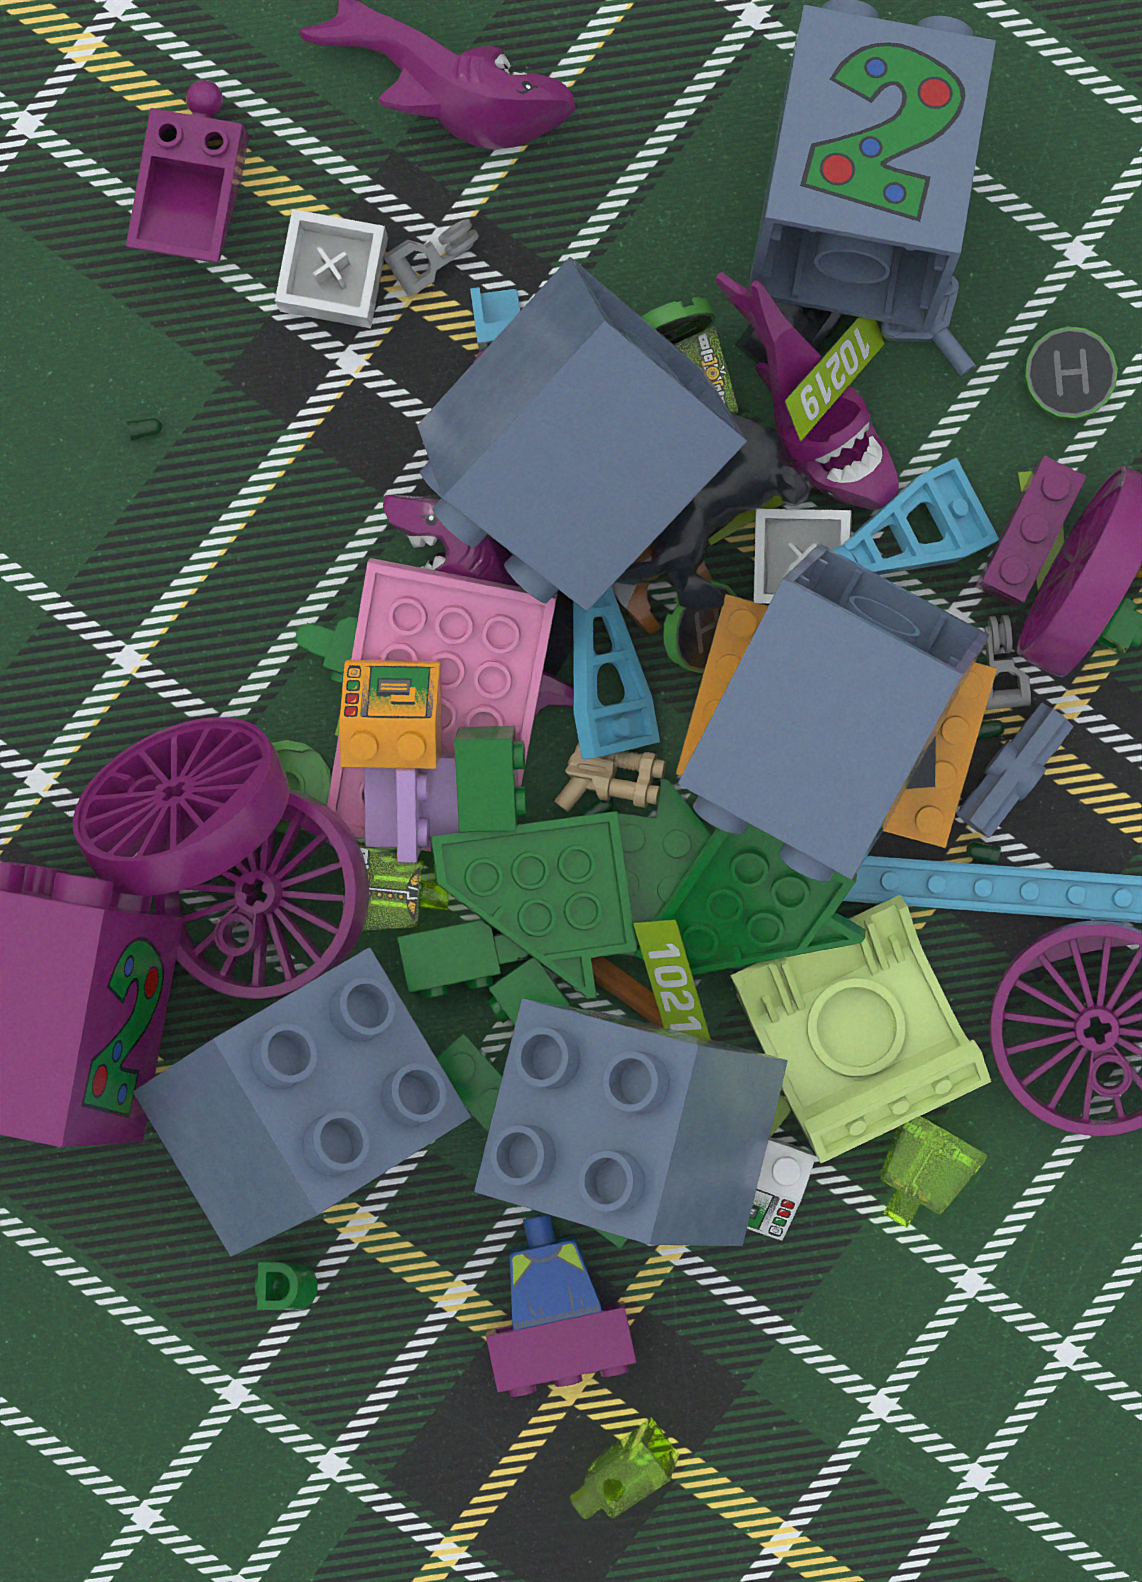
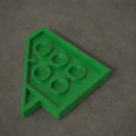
M617 811L519 824L516 831L460 832L430 837L436 884L587 999L596 998L591 958L637 951Z
M749 824L743 834H734L717 828L654 921L676 920L692 975L859 944L865 939L866 929L835 912L856 883L857 873L852 880L837 871L834 872L829 881L814 880L789 867L779 856V851L784 842ZM638 944L635 955L643 959L641 948Z

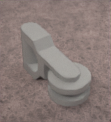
M469 219L452 225L438 237L441 245L448 244L445 248L447 254L442 257L431 241L424 245L408 239L383 256L408 296L416 294L433 283L438 269L474 245L473 243L478 239L479 234L476 230L468 231L472 227ZM413 251L425 253L428 258L427 271L418 277L405 256Z
M1002 615L1000 624H998L996 617L990 616L988 617V626H985V632L989 634L985 643L987 665L997 668L995 677L999 672L1011 671L1017 676L1018 688L993 691L992 685L985 710L1030 706L1029 676L1014 666V659L1012 658L994 660V653H999L1000 645L1003 646L1004 652L1012 651L1010 618L1008 615Z

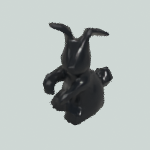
M731 413L747 442L650 544L651 561L631 564L614 583L627 585L653 582L660 574H666L670 577L676 588L680 606L694 611L719 610L724 606L725 597L711 582L696 573L698 567L705 560L708 539L728 525L739 514L762 508L776 495L781 497L782 501L787 505L798 506L809 497L811 491L807 474L800 468L790 464L788 450L777 434L753 420Z

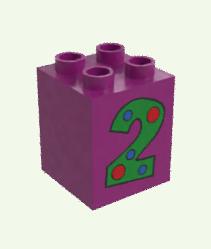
M0 861V1135L57 1147L143 1142L147 1115L133 1091L155 1077L183 918L150 912L152 896L129 895L113 890L115 882L102 880L98 877L91 878L68 874V871L49 867Z

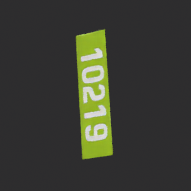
M858 317L785 400L800 441L803 440L884 345L876 320Z
M676 920L633 923L663 1026L710 1039Z

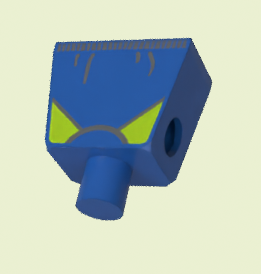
M549 1214L524 1218L523 1223L528 1245L510 1249L513 1329L519 1330L602 1312L599 1295L575 1235L555 1239L551 1215Z

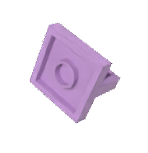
M441 753L436 769L364 768L366 847H397V862H417L421 848H431V836L460 833L455 753Z

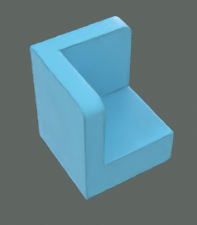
M479 287L470 288L479 351L486 349L520 312L518 292L515 289L480 294Z

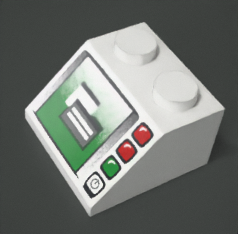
M769 1137L747 1229L781 1241L783 1240L801 1202L816 1158L812 1151Z

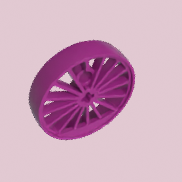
M1126 466L1117 468L1096 492L1062 545L1032 603L1018 640L1017 653L1029 663L1059 677L1067 675L1093 646L1125 596L1142 564V473Z
M212 717L187 721L165 728L138 741L104 766L87 785L79 798L73 816V831L78 846L90 868L99 879L115 882L113 890L137 896L173 893L196 886L224 873L257 849L272 833L283 816L289 798V782L284 766L274 746L257 726L244 720L228 717ZM170 834V849L160 852Z
M289 788L288 803L282 818L291 823L274 859L275 829L261 844V858L258 850L255 849L247 856L249 864L243 859L235 865L243 875L232 869L221 874L236 882L235 886L198 884L184 889L234 893V899L182 916L179 891L154 895L156 913L183 918L176 959L193 977L216 991L252 1000L285 997L342 964L348 958L360 938L369 907L368 871L360 846L350 829L335 812L320 801L300 791ZM301 828L317 836L283 868ZM170 836L162 852L170 849ZM326 842L335 848L340 860L339 862L286 880ZM341 869L343 871L345 894L289 890L290 887ZM257 884H263L262 891L267 894L266 900H259L260 894L255 891ZM288 897L344 902L340 925L338 926L292 902ZM232 908L218 921L214 932L196 947L186 929L187 923ZM287 910L335 934L333 941L324 954H322ZM239 922L244 923L249 930L248 942L242 948L237 946L232 938V929ZM281 922L315 962L314 965L299 976H297ZM268 925L286 979L285 982L273 986L265 984ZM215 944L224 954L228 955L221 971L214 967L204 956ZM254 953L252 984L234 979L232 973L240 956Z
M1081 921L1055 928L1039 936L1024 947L1011 961L999 980L992 999L989 1017V1038L996 1067L1013 1096L1033 1115L1054 1127L1088 1136L1118 1135L1142 1128V1109L1125 1114L1120 1095L1129 1088L1132 1078L1142 1090V1078L1115 1045V1043H1118L1142 1057L1141 1047L1119 1036L1121 1034L1142 1037V1029L1120 1026L1142 1020V1011L1118 1017L1142 999V988L1112 1010L1142 958V930L1111 921ZM1139 945L1106 1004L1103 1005L1110 948ZM1103 949L1096 1004H1094L1080 954ZM1073 956L1087 1006H1084L1051 962ZM1044 965L1080 1012L1018 978L1019 975ZM1015 985L1075 1020L1005 1011L1004 1008L1008 995ZM1099 1017L1101 1023H1110V1028L1104 1030L1105 1038L1095 1040L1093 1033H1084L1083 1029L1090 1027V1018ZM1007 1019L1074 1029L1006 1046L1003 1041L1002 1022ZM1076 1037L1023 1078H1018L1008 1059L1009 1054ZM1079 1045H1082L1048 1103H1043L1026 1088L1038 1076ZM1090 1050L1082 1116L1075 1117L1055 1110L1056 1104L1085 1054ZM1105 1062H1116L1124 1070L1122 1080L1114 1086H1105L1096 1078L1098 1067ZM1093 1089L1104 1097H1113L1117 1111L1116 1118H1089Z

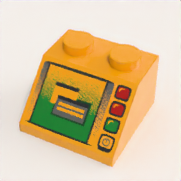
M345 661L339 720L340 767L436 769L442 753L441 661Z

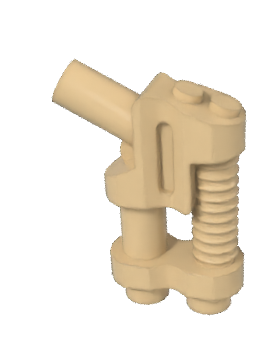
M578 743L575 753L570 757L569 765L565 770L571 780L554 800L559 807L569 812L588 789L596 791L600 800L609 801L612 796L633 800V805L646 808L648 803L657 805L661 788L652 785L654 777L664 778L666 761L658 760L657 754L644 752L643 754L629 753V751H621L597 758L582 759ZM617 767L628 768V770L632 769L633 771L637 770L639 772L637 782L616 779Z

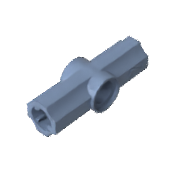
M1042 702L1039 703L1012 741H1006L989 762L983 772L985 774L984 778L961 805L956 815L975 831L986 838H990L1018 800L1022 801L1034 788L1046 770L1044 765L1052 754L1057 751L1074 726L1055 709Z

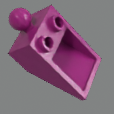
M200 80L193 83L186 93V104L192 115L150 108L126 247L219 264L242 181L249 134L241 123L211 118L221 109L223 95L215 83L208 80ZM166 131L177 132L176 138L171 142H165ZM210 138L223 140L222 146L217 150L208 149L207 142Z

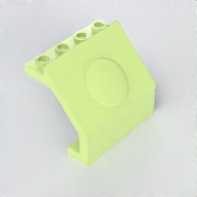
M901 895L849 919L866 929L865 939L862 943L759 962L730 975L737 991L736 995L764 1053L788 1060L781 1089L820 1163L828 1161L991 1082L982 1052L974 1040L969 1041L961 1029L923 952L908 906Z

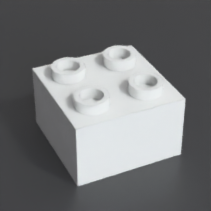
M292 209L275 302L280 312L371 328L383 268V256L385 255L388 241L385 226Z
M756 509L754 603L770 604L782 579L818 545L822 544L829 549L841 546L851 537L852 511Z

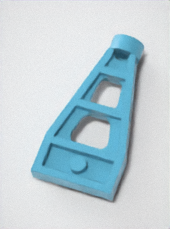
M954 458L913 479L841 546L831 550L877 575L954 563L992 545L999 538L958 459ZM918 504H926L943 537L940 542L928 544L918 542L906 519L907 515ZM889 526L903 553L889 558H882L872 536L884 527Z
M610 586L588 611L573 601L574 717L582 759L597 758L659 743L660 738L652 695L612 587ZM595 617H602L610 637L612 649L608 653L598 655L593 650V619ZM611 663L619 672L625 695L620 703L604 706L600 703L597 696V673L601 665Z

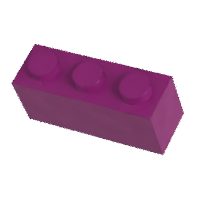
M1044 455L1035 464L975 587L1014 607L1024 603L1087 476Z
M624 1301L602 1305V1312L524 1329L514 1330L513 1325L487 1330L486 1340L497 1392L508 1391L510 1397H517L537 1391L536 1384L554 1381L555 1387H564L582 1382V1374L600 1371L601 1377H610L628 1372V1365L636 1363V1356Z

